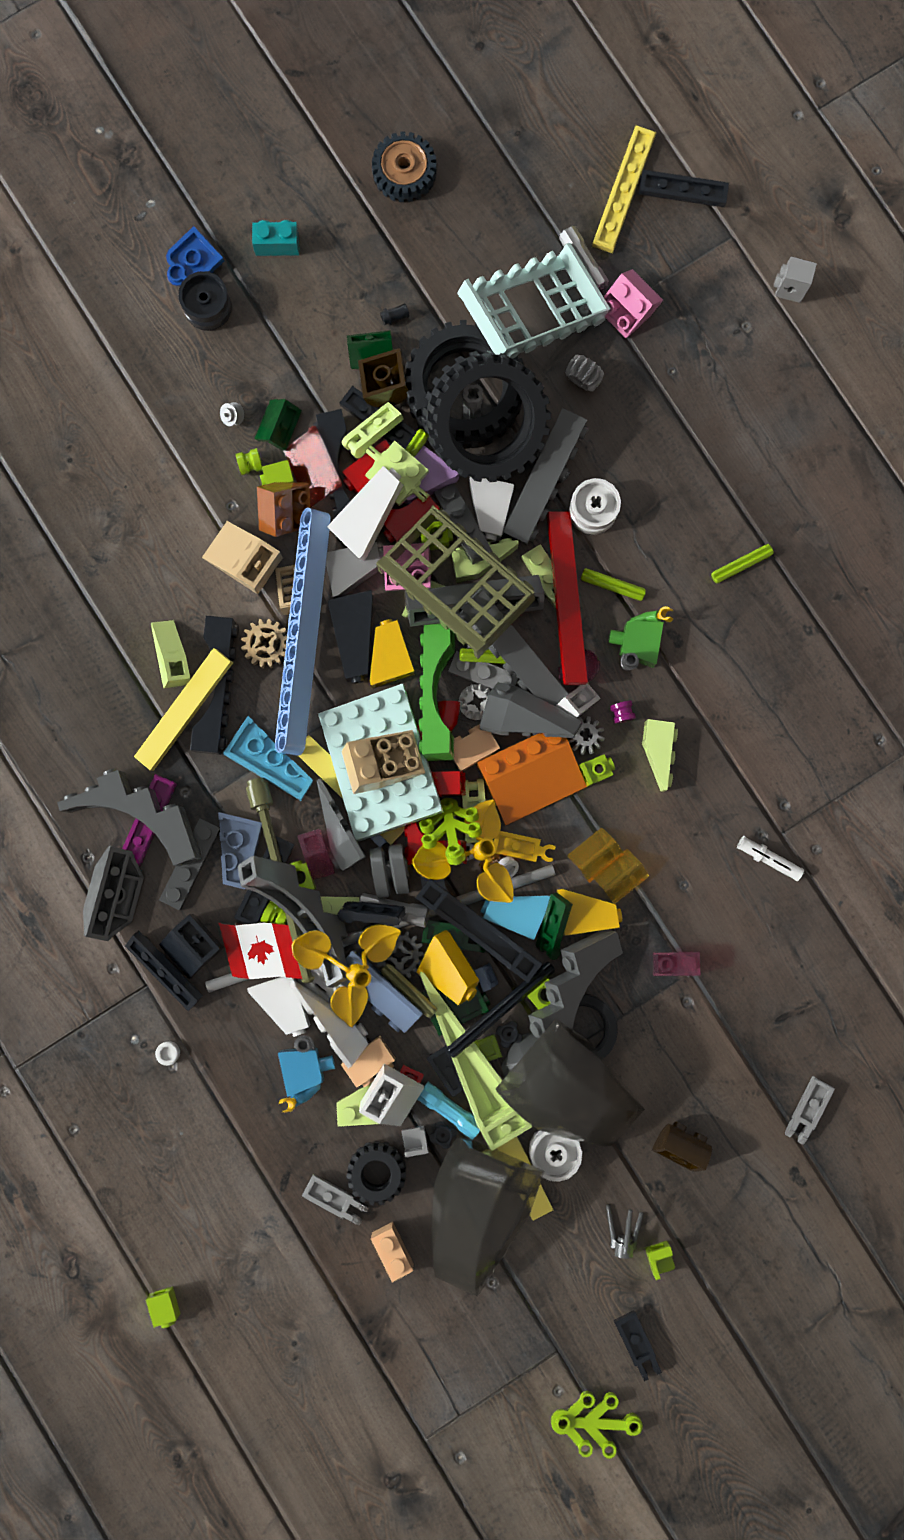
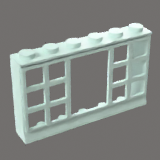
M571 243L565 245L559 256H556L554 251H551L540 263L534 257L523 269L517 263L512 266L506 275H504L502 270L496 271L490 281H486L484 276H481L472 286L469 279H466L457 293L464 301L493 352L499 355L500 353L505 354L512 359L524 351L525 353L533 351L539 345L547 346L557 338L562 340L575 331L580 333L590 325L598 326L604 322L605 316L610 310V307ZM566 269L572 282L562 285L555 272ZM550 275L556 288L546 291L538 278ZM530 281H534L560 324L559 327L531 337L504 292ZM576 286L583 299L572 302L565 291L566 289ZM560 292L567 305L556 308L549 297L550 295ZM499 293L506 306L494 310L487 297ZM587 304L592 314L582 318L576 307ZM571 310L576 320L566 324L560 313ZM509 311L517 324L505 328L498 315ZM520 329L526 340L515 344L509 333Z

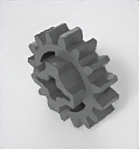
M409 931L404 935L400 933L392 954L396 953L397 949L400 948L403 953L411 955L404 956L402 961H398V958L389 956L386 960H391L400 974H406L408 978H411L410 971H417L416 964L420 965L421 960H419V956H423L424 952L418 950L422 943H415L417 936L409 938ZM403 940L409 942L414 950H408L403 945ZM408 959H414L412 965L404 970V963ZM386 961L378 962L376 965L377 967L382 965L383 967H385L387 963Z

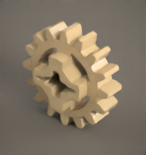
M259 619L258 626L251 623L252 630H244L248 636L241 638V641L246 643L241 649L248 651L245 657L247 660L253 658L251 663L254 666L260 662V667L263 669L265 664L273 668V662L276 661L280 665L281 660L279 658H285L284 651L286 650L287 636L283 635L287 631L285 628L279 630V622H276L273 626L271 619H268L266 624ZM262 630H272V632L264 633ZM256 636L255 644L251 647L252 639ZM265 639L270 645L268 648L263 646L262 641ZM281 641L280 648L276 652V645ZM262 654H266V655H269L270 657H269V658H261V657H258V655L260 656V655H262Z

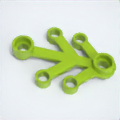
M444 798L440 801L443 813L420 821L421 832L425 833L421 841L424 848H434L437 841L447 832L449 846L445 855L449 864L458 865L465 860L466 856L463 847L458 844L456 830L468 834L471 838L479 837L482 834L481 826L475 822L479 819V815L474 807L464 809L458 807L455 799ZM454 816L465 818L470 824L456 820ZM444 818V822L431 834L434 826Z
M590 1391L582 1392L580 1399L568 1410L559 1409L553 1413L551 1417L553 1430L561 1435L567 1434L578 1446L579 1453L583 1457H589L592 1454V1444L589 1440L583 1439L575 1428H584L601 1447L603 1455L609 1459L616 1455V1447L612 1441L606 1439L599 1429L624 1430L631 1436L640 1434L643 1429L641 1418L635 1413L627 1414L624 1419L600 1418L608 1409L612 1410L618 1406V1398L613 1392L606 1393L603 1400L585 1417L576 1416L584 1408H591L594 1405L595 1398ZM590 1396L592 1399L589 1403H585L583 1401L584 1397ZM613 1397L615 1402L608 1404L607 1399ZM565 1419L567 1421V1424L565 1426L559 1425V1421ZM632 1423L638 1425L634 1430L629 1428ZM588 1445L590 1448L584 1452L581 1450L582 1446ZM608 1446L613 1447L610 1453L605 1452V1448Z

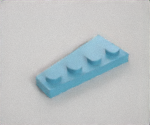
M247 716L224 751V755L300 801H302L313 784V780L285 753L276 751L275 743L249 716Z

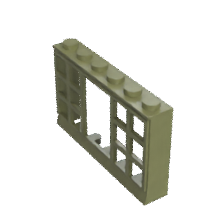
M432 506L376 562V565L381 574L386 572L396 586L401 585L412 600H418L429 615H435L446 630L448 628L451 629L463 645L465 643L474 650L475 657L479 659L535 601L534 588L527 581L522 582L517 578V573L511 567L503 566L495 553H488L477 538L468 536L466 529L461 524H454L446 511L443 509L438 510L435 506ZM438 519L443 525L431 535L426 529ZM447 528L459 537L449 549L437 540ZM423 534L428 540L417 551L411 544ZM464 542L488 562L492 568L451 610L422 583ZM432 543L444 552L434 564H431L421 555ZM407 549L413 556L401 566L396 560ZM417 558L429 568L418 580L407 571ZM496 571L509 580L499 592L486 583ZM512 585L525 594L515 606L503 597ZM482 586L494 596L483 608L471 598ZM498 600L510 610L500 622L487 612ZM466 602L479 611L468 624L456 614ZM482 616L495 625L484 638L472 628Z

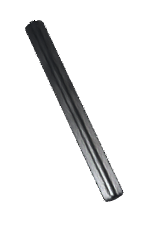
M550 962L543 964L528 983L526 981L522 982L446 1048L448 1054L453 1058L457 1057L555 972L554 966Z

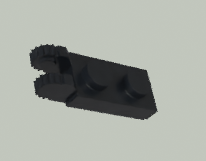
M347 901L337 913L341 922L362 921L366 924L380 923L386 926H399L406 915L404 906L362 901Z
M635 1310L613 1320L643 1380L649 1379L648 1373L642 1363L648 1360L651 1361L652 1368L657 1375L662 1373L655 1359L654 1350Z

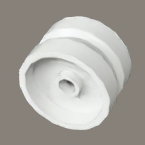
M594 478L586 480L577 486L570 501L569 512L571 522L578 530L585 534L596 535L604 533L612 527L621 505L619 492L614 485L604 479Z
M559 1124L545 1125L538 1129L530 1140L529 1155L534 1169L541 1177L549 1181L560 1182L569 1179L577 1172L582 1160V1150L576 1136L570 1129ZM559 1149V1152L556 1155L551 1154L552 1150L558 1151Z

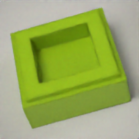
M494 1034L474 1041L488 1062L502 1057Z

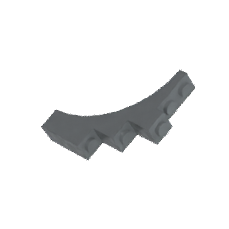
M110 769L103 772V776L97 778L99 786L87 787L85 792L81 794H68L64 796V800L57 802L59 810L66 813L87 808H109L130 814L143 822L157 835L166 848L174 866L181 867L201 859L185 808L176 806V804H170L163 807V811H161L155 790L141 786L135 788L132 793L126 773L120 770Z
M252 856L238 865L242 888L255 891L270 899L294 920L304 934L313 930L324 932L331 941V948L327 954L347 967L342 940L347 938L345 922H341L336 914L323 912L320 891L299 887L295 865ZM324 958L321 968L327 987L334 988L349 980L347 973L343 969Z
M601 930L562 949V963L567 972L545 982L546 996L550 1004L528 1015L531 1023L530 1029L534 1037L544 1040L543 1045L548 1053L550 1069L554 1076L566 1080L575 1076L571 1059V1037L574 1019L579 1003L595 976L610 961L623 954L618 933L615 931Z

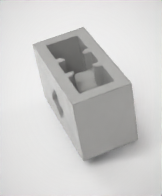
M790 257L787 264L782 265L780 273L776 276L774 287L777 288L775 297L800 303L812 284L817 263Z

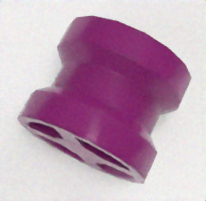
M632 700L610 706L611 711L615 715L613 719L614 724L636 719V714L632 712L631 708L633 706Z

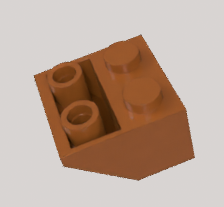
M273 482L257 486L259 530L275 537L299 531L302 512L305 508H310L309 483Z

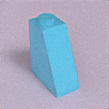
M513 896V901L510 903L485 900L480 912L484 913V919L534 940L544 918L550 896Z

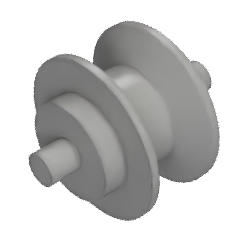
M237 402L224 404L220 410L221 420L227 426L241 424L244 420L242 406Z

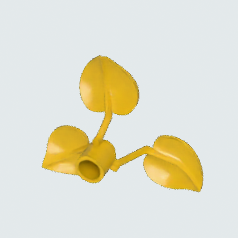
M487 800L474 806L479 815V819L475 822L480 824L482 834L476 837V840L479 842L475 843L471 850L465 852V856L473 855L477 860H485L483 866L485 872L481 873L477 878V888L481 896L493 902L510 903L513 901L514 890L509 872L499 863H493L488 868L489 862L492 861L491 856L496 853L497 848L493 839L500 833L501 822L496 810L495 801ZM439 842L431 849L421 846L412 860L415 869L422 876L431 880H441L451 872L450 864L445 855L447 849Z
M385 924L373 925L367 928L359 938V945L364 949L361 954L363 965L353 964L349 968L327 954L331 948V941L322 931H309L296 938L292 943V952L297 962L304 968L318 969L322 966L324 958H326L347 973V978L351 982H349L348 987L341 986L333 993L330 1004L333 1012L350 1027H353L361 1017L368 1000V992L365 987L371 982V974L368 971L369 966L367 965L366 955L372 962L385 961L392 954L401 931Z

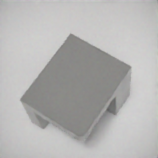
M425 1125L402 1129L405 1157L428 1153L429 1148Z

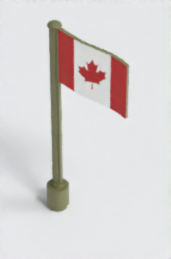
M262 777L249 780L246 787L251 810H256L259 813L271 860L282 862L269 814V806L273 805L269 785ZM286 912L288 925L272 923L226 925L219 923L232 976L244 979L269 977L303 979L301 982L304 984L314 981L315 977L312 976L311 969L301 966L293 955L292 943L301 936V931Z

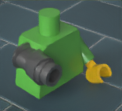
M662 607L660 611L645 612L626 622L623 632L610 631L608 643L621 645L619 656H621V667L624 670H633L637 668L639 663L652 668L657 664L664 622L660 621L672 622L673 618L666 617V613L673 611V609Z

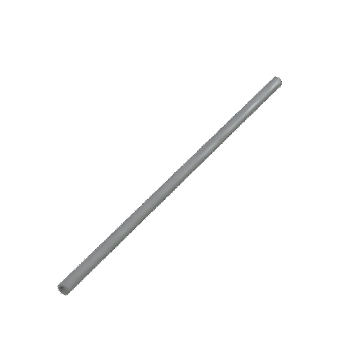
M551 864L511 878L513 889L556 875L553 865ZM478 890L456 897L465 905L485 899ZM430 909L429 918L438 915ZM401 921L399 926L395 925L393 927L398 929L410 924ZM370 926L348 933L347 938L342 940L343 947L359 942L363 931ZM230 973L206 981L205 984L210 993L248 979L237 978Z

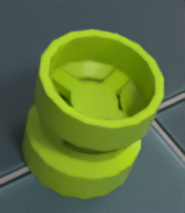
M257 448L250 450L249 453L240 452L235 454L241 475H246L252 470H262V462Z
M270 901L261 917V922L286 925L285 911Z

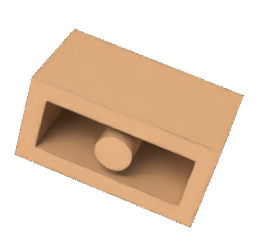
M480 724L470 729L468 736L454 738L453 761L461 772L500 750L491 732L480 730Z
M379 1036L367 1045L349 1069L343 1062L341 1065L356 1088L361 1084L363 1087H366L374 1081L375 1078L373 1076L380 1071L384 1064L393 1068V1062L396 1058L383 1038Z
M393 1222L372 1232L371 1241L392 1282L413 1272L414 1263Z

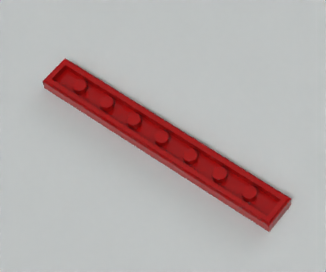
M549 511L547 513L563 684L586 685L588 680L570 512Z

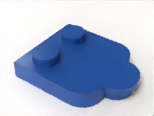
M193 226L168 250L166 259L170 267L167 271V277L171 284L181 286L182 281L190 274L198 271L213 273L225 260Z

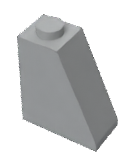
M374 542L365 560L359 559L349 548L327 552L326 567L334 599L344 597L378 572L376 562L384 556L383 548H378L377 542Z

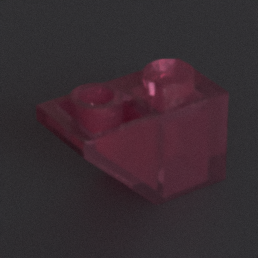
M317 829L298 835L299 843L313 880L335 874L322 830Z
M653 952V976H700V952Z

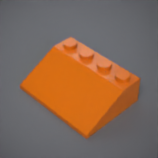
M538 733L476 764L492 799L495 801L505 826L587 787L567 738L545 737L543 733Z

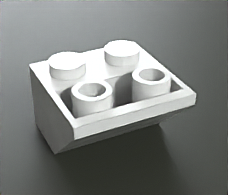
M384 1064L361 1100L359 1113L379 1124L401 1126L423 1091L424 1086Z

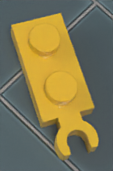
M500 831L499 835L494 838L497 848L496 854L536 862L537 856H541L546 862L553 861V858H548L545 855V851L547 849L555 850L556 847L550 844L541 847L540 839Z

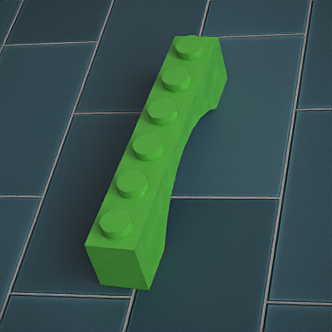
M441 624L424 625V633L420 635L424 653L420 655V664L423 668V675L420 676V687L423 689V697H420L419 704L420 709L423 710V718L419 719L420 732H422V740H419V752L427 761L454 760V736L441 719L438 709L437 691L442 671L455 653V633L449 628L446 630Z

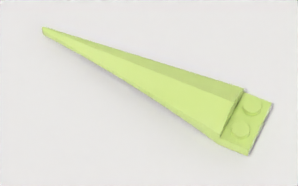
M420 971L429 1000L437 1007L435 1015L448 1047L465 1032V1029L426 975ZM474 1042L457 1057H451L477 1126L491 1151L532 1128L521 1105Z

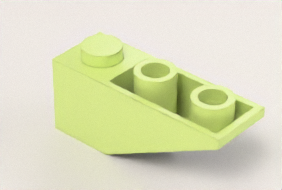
M512 538L500 540L497 544L491 545L490 542L488 544L501 562L518 549L519 542L518 540L513 541ZM462 546L452 553L451 557L456 583L479 579L492 568L485 560L472 565Z
M174 620L151 623L163 688L185 686L190 680L186 655Z
M648 719L644 723L642 745L661 792H665L668 790V787L672 786L673 774L669 772L670 764L673 765L675 761V751H672L673 742L677 741L678 729H674V722Z

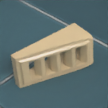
M295 565L275 569L279 605L283 615L290 613L292 595L285 597V594L292 593L293 586L284 588L283 585L293 584L294 577L282 579V576L293 575Z

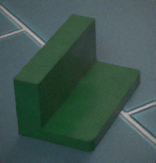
M391 331L347 335L351 369H359V360L393 350Z
M271 399L255 440L269 442L280 450H286L302 410L286 399Z

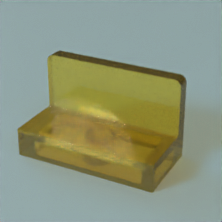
M600 828L568 854L569 859L578 867L589 883L624 856L618 843L603 828Z
M628 849L624 850L593 875V879L604 890L613 904L649 877L643 864Z

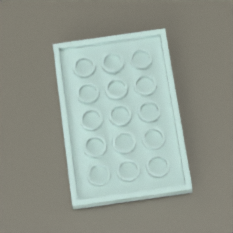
M403 684L318 713L353 835L357 842L443 813L429 763L422 754H420L425 774L377 790L353 794L341 752L347 742L413 730L419 750V740L421 738Z

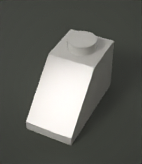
M587 683L572 691L555 707L578 718L601 698Z

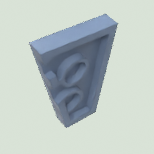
M218 812L223 884L245 889L240 884L238 865L256 855L262 824L261 822Z

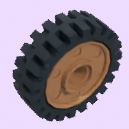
M400 132V136L393 133L391 139L387 136L384 138V143L380 141L373 153L372 173L377 188L383 192L384 196L388 197L389 195L390 200L393 201L398 198L401 203H404V199H408V202H413L414 197L416 200L421 199V194L425 196L428 193V189L433 187V182L436 179L437 163L432 146H429L427 140L423 142V138L420 135L415 138L412 132H409V136H406L405 132ZM401 166H408L407 169H402V168H400V167H401Z

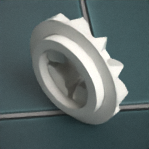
M471 684L465 688L459 697L461 712L469 719L481 720L488 695L491 692L490 689L481 684ZM473 693H475L478 699L486 698V700L480 703V711L476 708V705H467L473 701Z

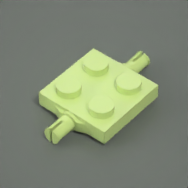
M394 441L382 453L377 451L372 445L369 446L366 453L375 462L365 476L371 480L383 466L388 470L393 468L401 476L399 481L404 485L395 501L399 506L407 497L413 494L422 502L426 500L425 498L429 497V494L420 488V484L429 473V470L402 446Z

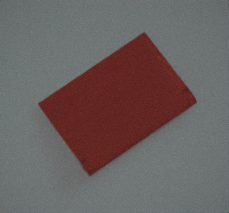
M311 426L307 433L284 450L297 483H309L310 508L342 486V482L316 426Z

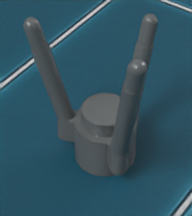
M607 1204L606 1210L611 1235V1248H615L616 1257L624 1259L633 1258V1251L637 1246L644 1214L639 1213L633 1237H631L633 1210L629 1209L625 1235H619L618 1239H616L611 1206Z

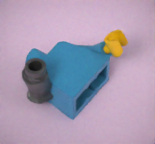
M306 1035L299 1036L295 1040L296 1049L278 1052L288 1097L279 1101V1104L288 1103V1108L282 1111L284 1113L291 1112L295 1106L310 1100L320 1090L321 1083L324 1081L323 1072L335 1069L333 1056L320 1058L318 1048H315L312 1038Z

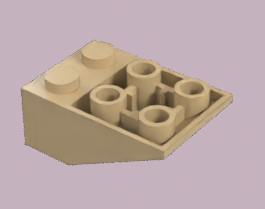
M228 521L202 557L256 594H259L283 559L280 551Z
M413 730L350 741L346 743L341 751L353 794L377 790L425 774Z

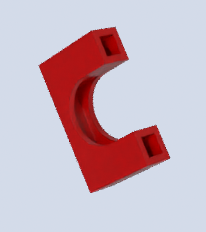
M384 440L374 448L382 453L390 445ZM367 453L342 471L344 485L349 491L354 490L356 494L370 481L365 474L374 465L375 460ZM430 496L425 498L424 502L417 498L404 508L391 509L383 525L385 530L383 534L390 543L394 542L396 544L432 506L440 510Z
M431 772L439 797L466 796L465 772ZM420 821L405 825L404 827L405 837H407L408 847H405V858L408 860V865H413V858L420 847L423 846L421 838L425 833L421 832ZM458 840V844L463 847L464 852H467V841ZM437 841L443 844L446 849L449 846L448 841ZM467 856L461 864H467Z

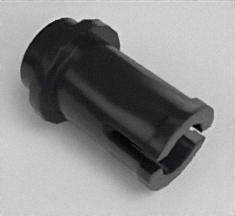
M405 303L389 310L384 308L383 312H380L384 326H392L393 322L410 317Z

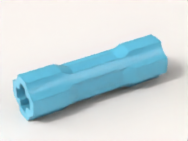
M429 1081L424 1085V1089L417 1100L429 1109L437 1111L456 1125L459 1131L473 1140L480 1132L473 1114L465 1111L447 1098L440 1089Z

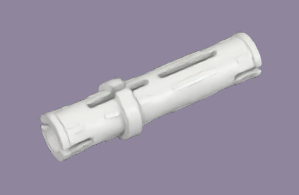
M743 836L737 845L738 849L753 856L755 861H762L777 871L793 878L795 881H799L804 873L803 868L768 850L766 845H759L746 838V836ZM752 848H755L756 850L764 853L768 857L766 858L763 855L755 852L754 850H752ZM773 860H776V861L782 863L783 865L787 866L788 869H786V868L782 867L781 865L775 863Z

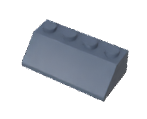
M356 949L347 956V967L349 968L353 964L363 965L362 956ZM367 960L371 982L365 988L368 992V1001L373 1004L371 1009L380 1017L384 1014L390 1019L388 1024L397 1032L402 1030L405 1033L423 1013Z

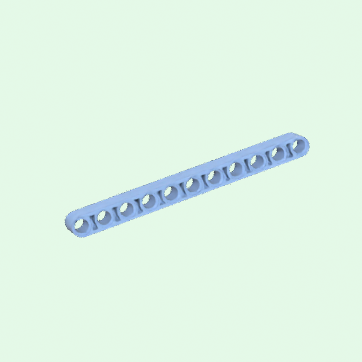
M305 508L300 519L275 739L277 752L297 756L303 753L306 744L330 530L327 527L330 524V515L312 508Z

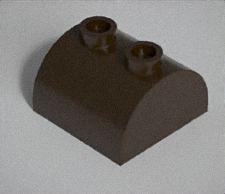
M400 348L358 361L363 399L367 404L381 408L387 402L395 406L406 399L408 387L405 379L403 354Z
M674 1121L673 1125L668 1123L660 1132L652 1151L692 1172L706 1170L712 1154V1146L706 1143L708 1138L697 1132L694 1133V1136L686 1133L687 1127L679 1122Z

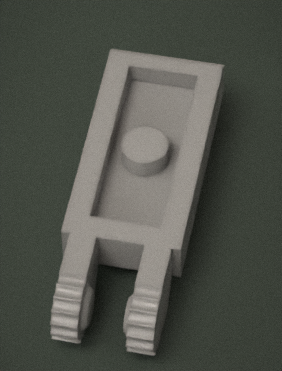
M812 1076L792 1115L793 1119L786 1128L785 1135L791 1138L801 1122L805 1126L798 1136V1142L802 1145L805 1144L812 1129L814 1130L835 1088Z
M313 1174L302 1194L309 1201L357 1225L361 1224L362 1219L357 1214L347 1211L350 1204L361 1211L367 1212L369 1209L366 1203L354 1198V1195L316 1174Z

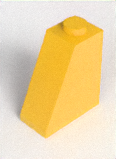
M392 619L382 621L379 623L380 626L375 628L370 673L372 689L415 675L397 620L392 621Z
M564 889L556 890L557 893L573 904L563 935L620 928L619 922H622V913L620 908L617 909L616 904Z
M445 930L435 935L416 972L419 975L420 971L423 972L433 986L456 1004L460 1005L466 1000H472L477 993L475 988L480 980L450 932Z

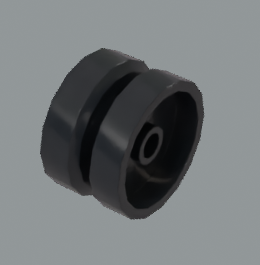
M208 271L195 272L182 281L179 288V302L187 320L195 328L203 331H213L222 327L228 321L232 312V303L224 282L216 274Z

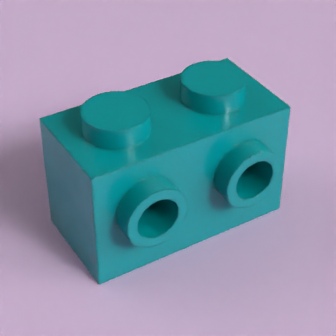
M262 220L258 223H252V245L255 255H299L297 222L289 220L269 222Z

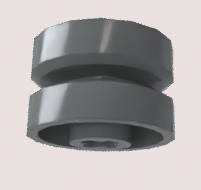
M402 844L390 845L388 849L390 860L387 861L385 852L381 847L370 849V860L377 898L390 896V882L392 881L395 892L398 895L410 893L408 878H410L407 859L404 858Z

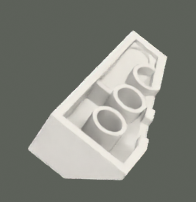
M292 980L290 982L292 991L310 1015H315L313 1018L320 1031L323 1033L327 1031L331 1047L349 1069L367 1047L368 1041L366 1036L368 1032L361 1023L350 1027L333 1012L330 1003L297 981Z

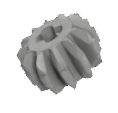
M575 355L568 363L565 371L569 380L585 391H594L604 376L601 367L584 355Z
M579 717L578 719L582 721V725L574 738L568 739L569 744L575 743L572 751H576L580 747V755H584L587 748L588 753L591 755L594 753L593 747L598 750L601 748L597 741L602 742L605 740V737L598 735L604 731V728H595L599 724L598 720L590 724L591 717H587L585 723ZM584 731H587V735L591 736V739L588 738L586 741H583V736H580V733L582 734Z

